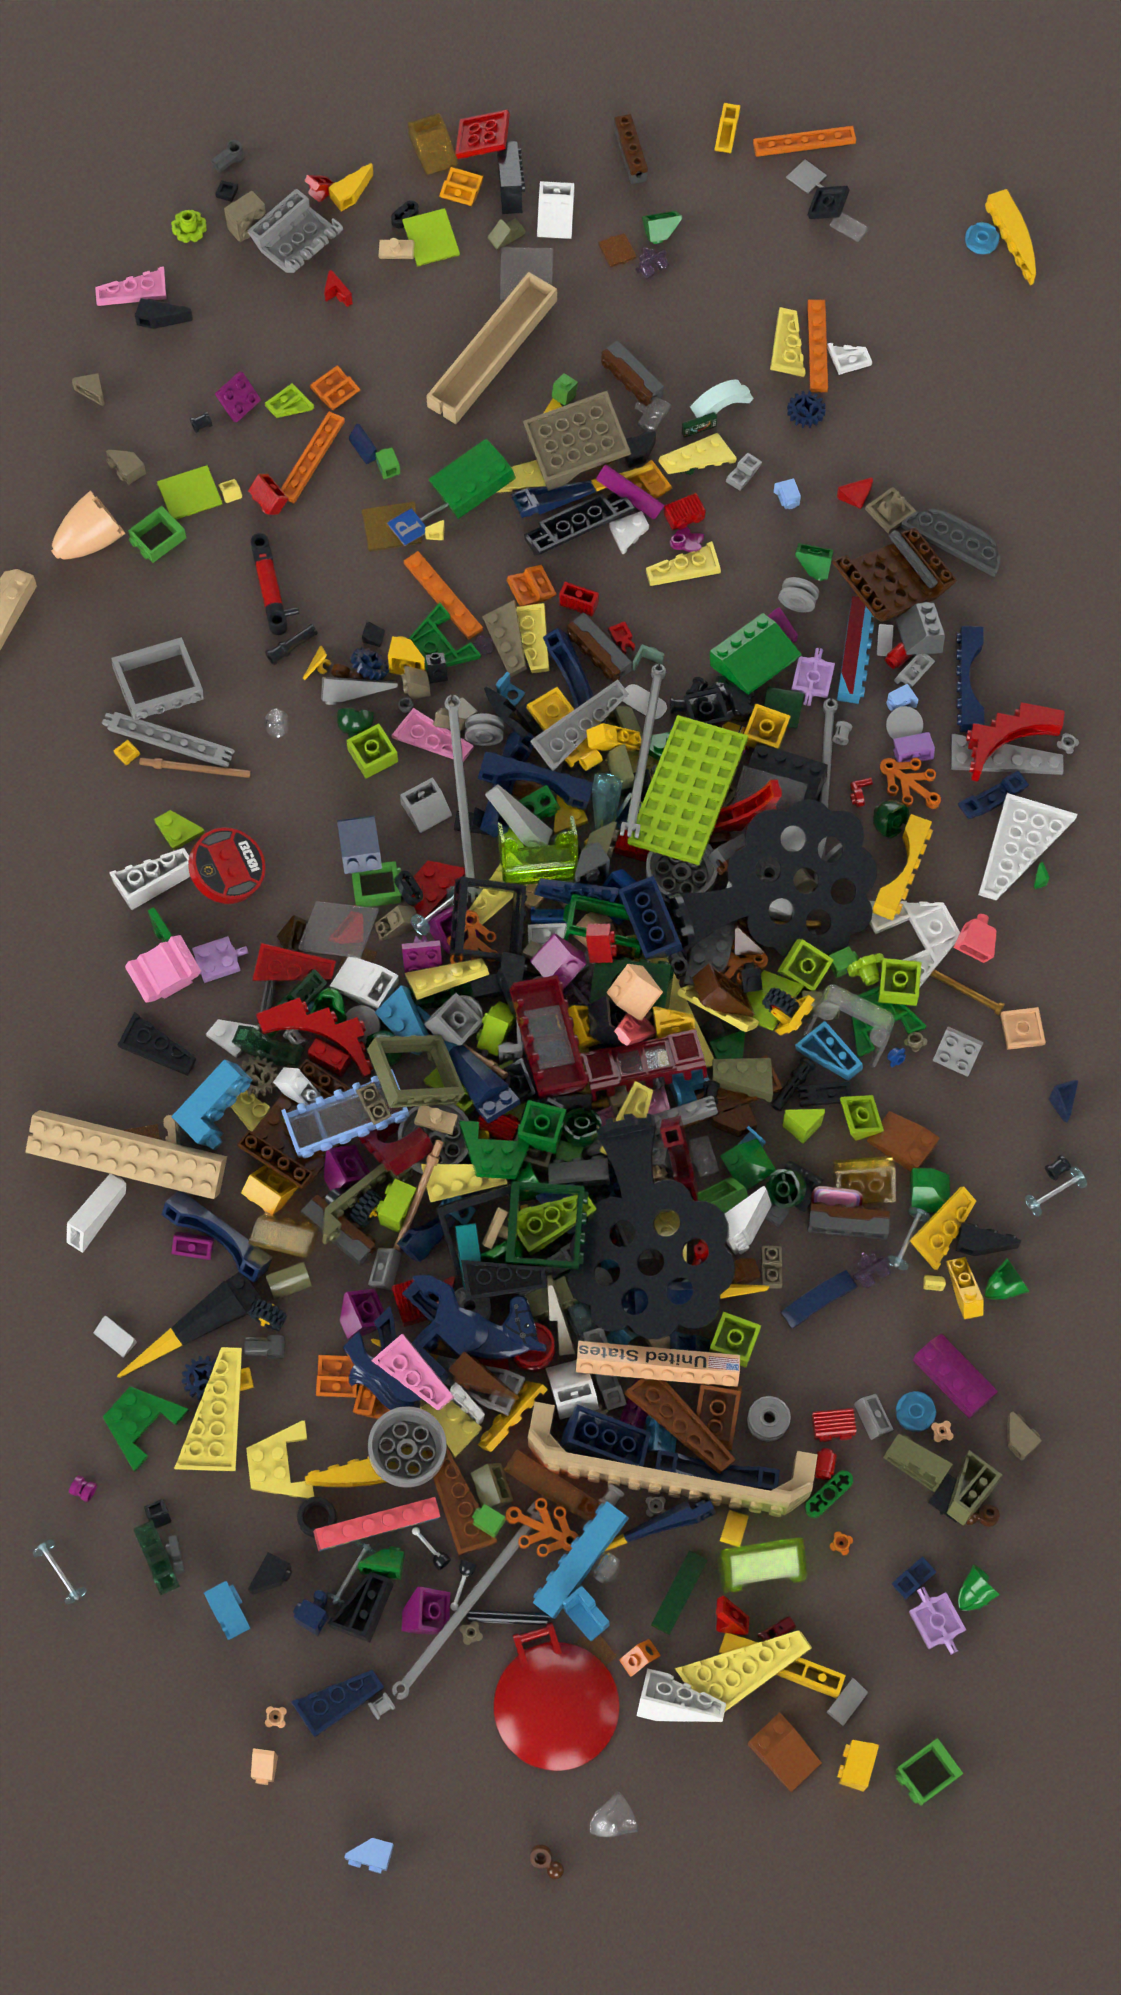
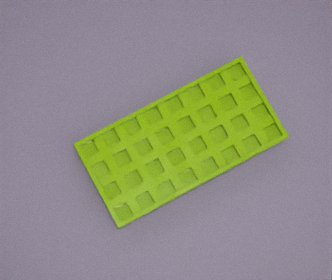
M677 715L637 816L636 824L641 825L639 838H635V831H632L631 837L628 838V844L700 866L747 744L748 735Z

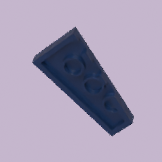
M370 1670L339 1684H334L321 1691L293 1700L291 1703L315 1738L382 1691L384 1686L374 1671Z

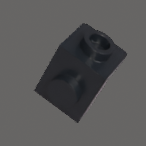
M444 653L426 655L430 684L448 681Z
M750 962L744 963L743 967H738L741 973L742 992L763 990L761 969L758 965Z

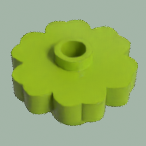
M194 210L181 211L175 215V220L171 222L172 233L177 235V239L184 243H188L190 240L197 242L203 238V233L207 231L205 218L201 217L200 212Z
M881 953L864 956L850 964L847 972L851 977L860 976L866 986L873 985L880 981L878 968L881 967L884 956Z

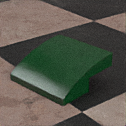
M768 687L764 707L791 716L787 727L797 729L804 693Z

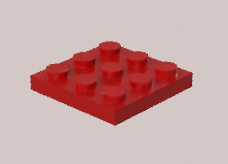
M508 109L460 119L455 152L457 159L506 149L510 118Z

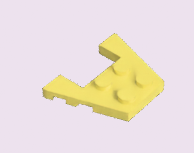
M305 1420L246 1448L252 1490L273 1494L278 1493L296 1498L309 1499L314 1497L312 1485H306L305 1481L291 1483L287 1443L307 1440Z

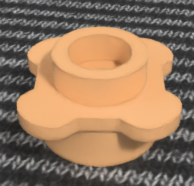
M949 1421L932 1424L931 1429L933 1430L934 1441L941 1442L953 1439V1433L950 1430L951 1423Z
M269 1706L266 1709L267 1720H265V1725L268 1728L272 1726L283 1728L286 1725L284 1717L287 1710L284 1707L273 1708Z

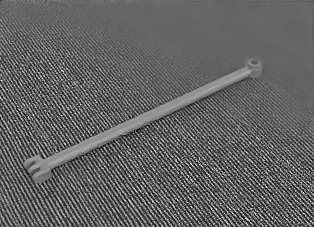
M659 663L655 664L651 669V677L653 679L628 818L627 822H622L621 836H624L625 830H628V837H631L632 831H635V838H639L641 825L636 824L661 681L666 673V669L662 664H660V671H658Z
M449 695L444 705L449 711L465 876L475 878L458 717L460 699L458 696L453 695L451 700V695ZM450 701L454 704L453 707L449 705ZM468 887L467 902L469 895L470 902L474 903L475 895L478 897L482 888Z
M830 698L823 703L825 724L822 763L828 764V771L819 797V802L823 803L827 808L829 802L834 713H836L838 703L834 699L831 702L834 706H828ZM825 846L821 858L822 860L825 857ZM814 871V881L818 884V876Z
M534 1501L527 1510V1514L530 1515V1518L543 1523L539 1511L537 1510L536 1512L534 1510L536 1502ZM523 1524L402 1681H398L393 1685L392 1692L394 1697L398 1693L397 1688L399 1686H403L405 1690L402 1693H398L397 1699H404L408 1696L410 1686L518 1549V1539L522 1535L528 1536L533 1528Z

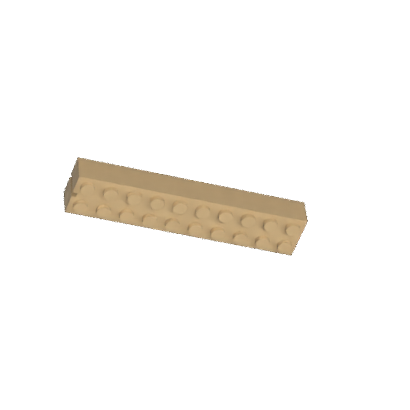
M528 272L427 394V407L440 415L443 412V417L457 424L557 302V288Z
M41 1110L32 1115L29 1130L31 1134L28 1136L26 1153L215 1199L220 1194L227 1156Z

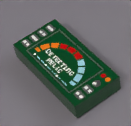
M713 412L682 423L683 437L685 438L716 427V413Z

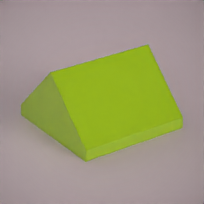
M873 1095L840 1098L850 1134L855 1141L884 1131Z
M825 1109L785 1110L782 1126L804 1144L821 1126Z

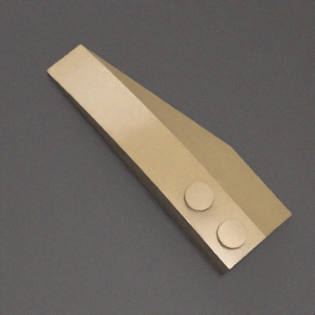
M19 569L5 571L0 578V650L37 587L34 575Z

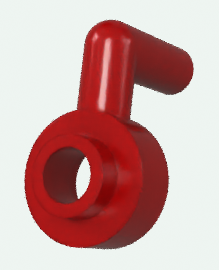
M871 777L850 783L853 792L850 794L852 805L855 804L856 807L865 806L864 795L860 787L873 785Z

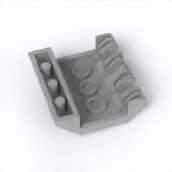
M295 189L248 230V233L262 254L286 273H294L304 264L303 260L312 258L324 245L329 243L328 239L335 238L336 235L343 231V227L334 218H332V224L329 223L309 206V198L298 189Z

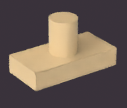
M396 238L380 240L379 258L414 259L415 242L414 240H397Z
M419 1106L414 1124L452 1135L458 1115L438 1108Z
M498 1207L483 1239L482 1244L492 1249L497 1236L507 1240L508 1227L502 1225L508 1213L506 1210Z

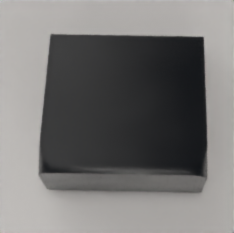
M366 622L362 634V642L380 647L385 630L371 622Z
M163 1499L144 1506L153 1530L171 1523L172 1520Z

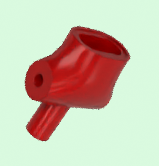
M701 1239L694 1246L692 1265H699L708 1257L709 1248L707 1243Z

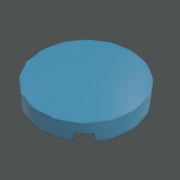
M979 222L968 228L965 235V243L971 251L977 254H988L997 248L1000 235L993 225Z
M919 1391L904 1394L898 1401L895 1409L899 1424L912 1432H922L928 1429L936 1417L933 1400L927 1394Z

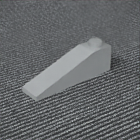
M322 677L321 699L325 701V704L336 705V702H344L396 688L398 683L385 680Z
M496 785L486 792L485 796L525 846L534 853H537L548 845L553 830L500 785Z

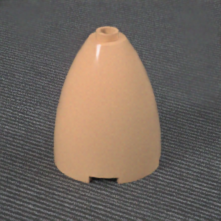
M90 490L71 508L63 519L52 542L53 549L51 551L57 559L60 557L63 560L83 557L107 547L122 537L125 532L117 524V521L104 504Z

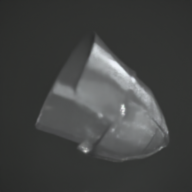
M617 1791L595 1812L590 1822V1833L599 1837L611 1838L638 1832V1824L631 1807L623 1795Z

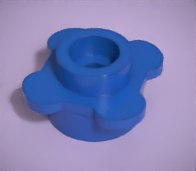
M896 1047L889 1052L887 1059L891 1062V1067L900 1065L905 1060L904 1048L899 1049Z

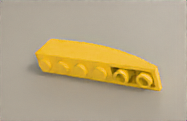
M1007 189L990 194L985 204L986 211L991 214L994 225L1000 230L1001 238L1005 239L1009 252L1014 255L1017 266H1020L1024 279L1028 280L1030 285H1033L1036 276L1035 257L1024 219Z
M407 1447L401 1449V1452L409 1455L412 1453V1449ZM426 1451L422 1452L421 1456L428 1459ZM369 1456L361 1461L359 1459L350 1460L347 1462V1465L340 1466L336 1464L329 1466L328 1470L322 1472L314 1470L309 1472L308 1476H305L306 1485L322 1487H360L388 1482L384 1481L374 1471ZM390 1462L387 1465L391 1470H396L399 1467L396 1462ZM410 1466L407 1469L411 1474H416L419 1471L416 1466Z
M725 1633L719 1653H727L758 1642ZM800 1657L776 1674L836 1699L840 1694L846 1677L844 1674Z

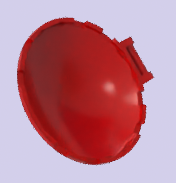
M552 1622L546 1624V1627L522 1635H512L518 1656L504 1670L497 1684L494 1696V1717L501 1738L517 1757L533 1767L549 1771H564L588 1763L606 1747L617 1726L619 1695L612 1675L606 1666L591 1652L573 1644L558 1642ZM546 1635L550 1636L551 1641L523 1649L522 1643Z

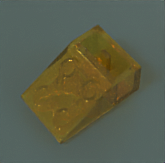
M440 113L408 123L409 138L426 175L458 165L447 128Z

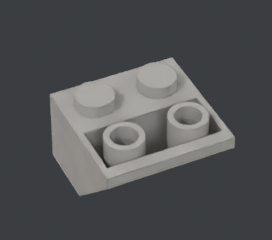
M433 777L400 795L401 805L419 833L452 816L445 797Z

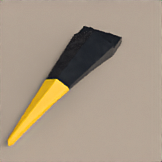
M240 1272L236 1273L228 1280H224L123 1369L117 1377L121 1378L207 1333L248 1315L256 1299L263 1301V1299L246 1276Z

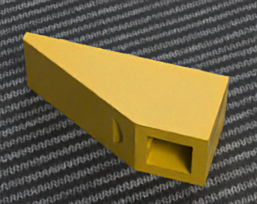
M370 163L361 167L358 171L347 175L344 179L333 183L329 187L330 199L341 212L357 202L373 177V164Z
M605 723L586 730L589 748L612 750L625 744L626 750H640L641 737L638 731Z
M966 1257L946 1261L963 1318L969 1319L983 1316V1297Z

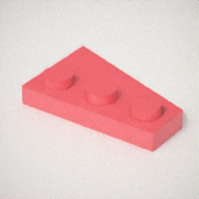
M629 1013L625 1014L614 1030L620 1042L626 1046L653 1038L656 1035V1029L646 1017L638 1020Z

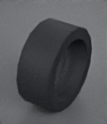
M311 1497L305 1500L297 1512V1521L301 1530L307 1536L315 1538L313 1532L315 1529L310 1528L305 1522V1514L310 1507L320 1505L327 1509L329 1520L325 1526L336 1524L337 1522L336 1511L332 1503L322 1497Z

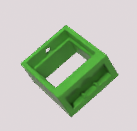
M160 506L128 530L129 542L133 547H138L141 555L152 563L186 539L185 529L163 506ZM162 522L173 535L153 550H150L139 538Z
M396 861L381 863L382 869L352 873L356 909L401 903L402 895L395 883V892L362 896L360 876L387 872L393 873L394 880L395 876L401 872V868L396 866Z
M729 1177L698 1193V1201L714 1204L724 1214L749 1197L746 1188L733 1177Z
M938 1738L895 1770L897 1773L895 1777L902 1786L906 1785L910 1791L908 1793L909 1797L915 1804L919 1803L920 1806L963 1775L961 1769ZM932 1750L951 1777L923 1797L904 1770Z

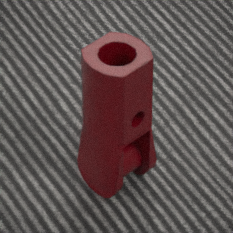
M787 1616L757 1636L766 1641L771 1639L768 1634L771 1630L776 1635L775 1637H779L794 1630L796 1625L791 1617Z

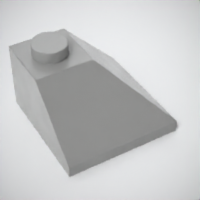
M455 993L434 1012L424 1025L434 1035H442L443 1040L462 1045L479 1026L482 1019Z

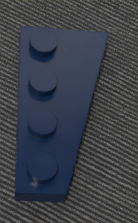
M540 878L534 895L566 904L570 903L572 894L614 902L619 888Z

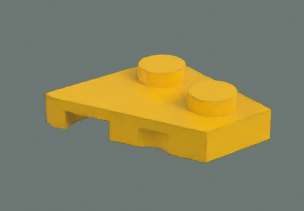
M656 1006L653 1007L657 1038L695 1029V1021L692 1014Z

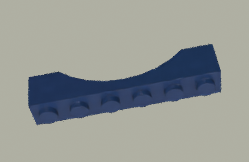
M961 626L960 633L956 634V644H959V649L956 650V660H959V665L956 667V676H959V681H957L956 692H959L956 708L960 709V714H957V725H960V732L965 733L972 729L973 723L984 725V707L975 697L969 677L970 666L975 657L981 652L984 643L983 627Z
M557 628L545 635L543 639L549 653L568 684L576 709L594 695L568 634Z
M515 732L510 733L502 756L512 757L525 763L532 753L533 745L530 741L535 736L527 732L528 734L523 739ZM516 780L493 784V787L500 785L512 795ZM488 800L480 829L492 837H497L507 833L509 825Z
M485 751L478 775L479 780L493 784L509 780H527L544 786L548 785L567 805L586 810L593 787V782L587 779H579L567 773L555 772L550 768L538 767L532 763H524L512 757L507 758L495 752Z
M470 1157L464 1164H472ZM479 1191L460 1195V1197L465 1198L477 1194ZM467 1208L459 1210V1215L463 1214ZM446 1214L445 1219L450 1229L453 1227L456 1219L451 1214ZM438 1216L426 1224L410 1228L398 1241L397 1245L411 1259L421 1262L428 1257L434 1245L441 1241L444 1234Z
M178 1191L165 1202L161 1215L176 1226L195 1229L216 1239L232 1255L238 1271L252 1282H256L268 1271L273 1257L193 1200L189 1195Z
M658 1450L655 1467L657 1470L768 1491L778 1487L780 1474L779 1469L730 1465L721 1474H718L703 1460Z

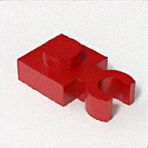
M625 621L608 628V632L615 645L621 644V651L624 655H626V647H630L632 651H635V644L630 641L633 635Z

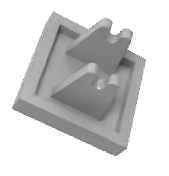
M947 1027L933 1061L968 1077L984 1042L951 1027Z

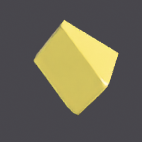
M235 479L219 484L226 503L242 498L240 487Z
M444 520L425 527L426 539L444 540Z
M924 1275L923 1289L944 1290L946 1285L944 1277Z

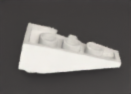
M647 1668L637 1716L655 1721L723 1722L726 1703L705 1692L699 1693L691 1689V1685L686 1682L681 1684L673 1680L674 1676L668 1673Z

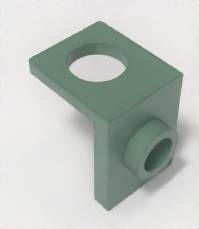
M642 644L633 660L632 670H636L642 657L663 664L664 653L654 647Z

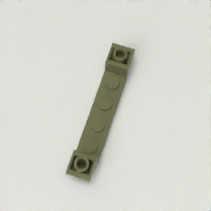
M380 1164L325 1208L323 1216L322 1242L327 1244L329 1241H335L340 1236L341 1223L337 1219L344 1213L345 1209L348 1207L352 1208L368 1190H373L374 1186L377 1184L381 1185L386 1179L393 1183L394 1179L408 1183L412 1178L413 1168L409 1167L395 1176L391 1170L387 1172L384 1166Z

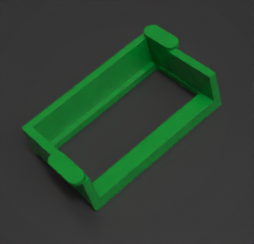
M572 894L570 903L566 904L564 908L563 921L566 922L563 939L567 941L569 934L586 937L587 928L572 925L575 909L630 921L625 906ZM615 934V943L613 944L635 948L634 957L637 959L641 958L642 949L638 939Z

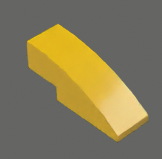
M723 104L715 151L732 153L740 115V105Z
M729 1510L720 1541L740 1547L749 1516Z

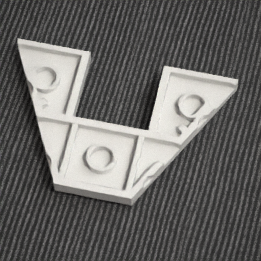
M870 901L873 910L875 901ZM901 901L900 903L903 904L900 914L895 915L894 920L872 913L870 925L875 934L908 920L911 922L925 950L903 960L921 962L920 987L954 946L960 934L948 909L941 902L907 903V901Z

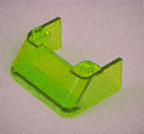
M570 816V831L559 833L555 838V845L518 848L517 841L514 838H504L502 823H498V844L503 882L526 885L537 884L540 878L557 881H567L575 878L578 865V834L574 816Z
M791 1538L728 1548L720 1552L718 1559L723 1593H728L729 1589L730 1592L743 1590L742 1587L749 1583L781 1578L791 1579L795 1583L805 1581L807 1577L803 1538Z

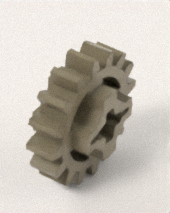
M257 1056L256 1060L249 1057L248 1063L244 1060L242 1061V1066L240 1067L253 1079L250 1087L247 1089L248 1096L252 1093H255V1097H258L259 1093L266 1096V1091L272 1093L273 1087H276L273 1081L278 1076L277 1067L273 1068V1062L266 1063L267 1058L261 1061L259 1056Z

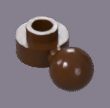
M333 665L331 674L334 677L365 679L361 673H357L358 669L351 671L345 665Z
M984 1505L980 1508L979 1512L975 1511L966 1524L973 1525L979 1520L984 1526H994L1000 1517L999 1510L993 1505ZM986 1512H991L993 1515L989 1516Z
M545 1845L534 1846L530 1853L531 1864L536 1868L546 1867L547 1874L552 1879L562 1877L564 1867L560 1862L551 1861V1850ZM541 1852V1853H543L545 1856L541 1857V1856L538 1855V1853Z

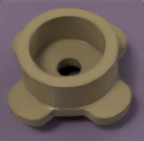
M912 1032L908 1035V1039L904 1040V1044L912 1048L913 1052H918L922 1046L927 1045V1039L923 1038L919 1032Z
M476 1621L467 1626L462 1625L459 1629L460 1633L463 1634V1643L465 1645L481 1641L483 1638L482 1633L479 1631V1623Z

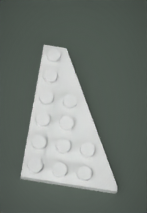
M1007 793L978 895L997 900L1075 821L1077 814Z

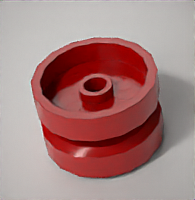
M535 1323L537 1338L539 1342L546 1345V1351L530 1350L512 1357L515 1364L527 1372H539L546 1369L552 1363L555 1355L553 1335L547 1327L539 1323Z

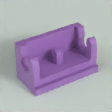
M929 732L893 739L895 747L893 752L897 762H910L913 758H918L921 761L934 759L935 747Z

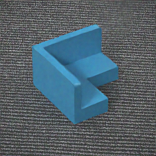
M701 1069L691 1071L692 1078L690 1080H685L683 1073L672 1075L673 1082L669 1084L677 1106L696 1101L697 1098L694 1090L704 1088V1081H710L708 1075L707 1078H703Z
M580 1586L563 1601L565 1613L589 1641H593L610 1626L609 1620L596 1607L595 1600L583 1586Z

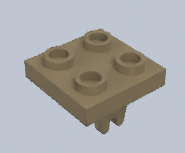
M894 487L866 505L865 508L888 534L901 526V523L909 515L916 512Z

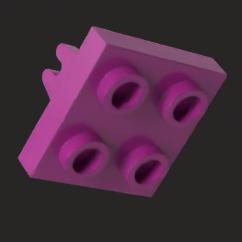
M241 371L235 374L215 393L233 422H238L261 401Z
M416 936L414 943L402 944L405 973L442 966L440 940L428 941L426 936H422V939L419 940L418 936Z

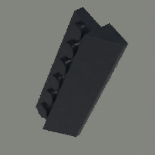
M600 493L540 521L539 528L524 534V539L533 550L534 556L540 555L634 511L635 507L627 497L622 498L615 493L604 496L603 493Z

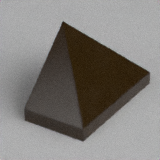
M296 915L290 918L277 935L284 949L303 953L309 922Z

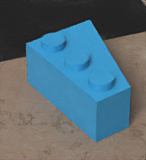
M401 985L375 1011V1014L396 1036L429 1035L408 987ZM411 1052V1053L416 1054V1055H420L422 1052Z
M826 1021L822 1022L795 1045L796 1051L847 1081L863 1070V1063Z
M227 1581L204 1592L228 1640L251 1629L239 1605L243 1602L233 1584L229 1586Z

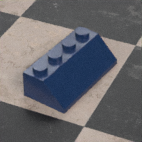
M654 875L618 890L645 959L667 957L684 950Z
M577 1404L564 1429L560 1446L566 1452L643 1467L651 1432Z

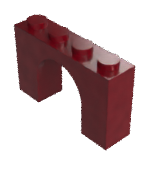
M388 1104L386 1105L390 1114L402 1111L400 1107L390 1108ZM368 1117L357 1124L355 1128L372 1121ZM395 1122L388 1124V1127L383 1130H372L364 1137L356 1136L360 1143L364 1144L370 1153H373L379 1163L382 1161V1165L387 1172L391 1170L395 1176L432 1152L434 1147L429 1136L420 1127L396 1142L385 1143L389 1136L399 1130L400 1123Z
M681 1116L663 1119L660 1131L664 1148H668L674 1181L682 1183L690 1191L693 1200L698 1201L699 1190Z

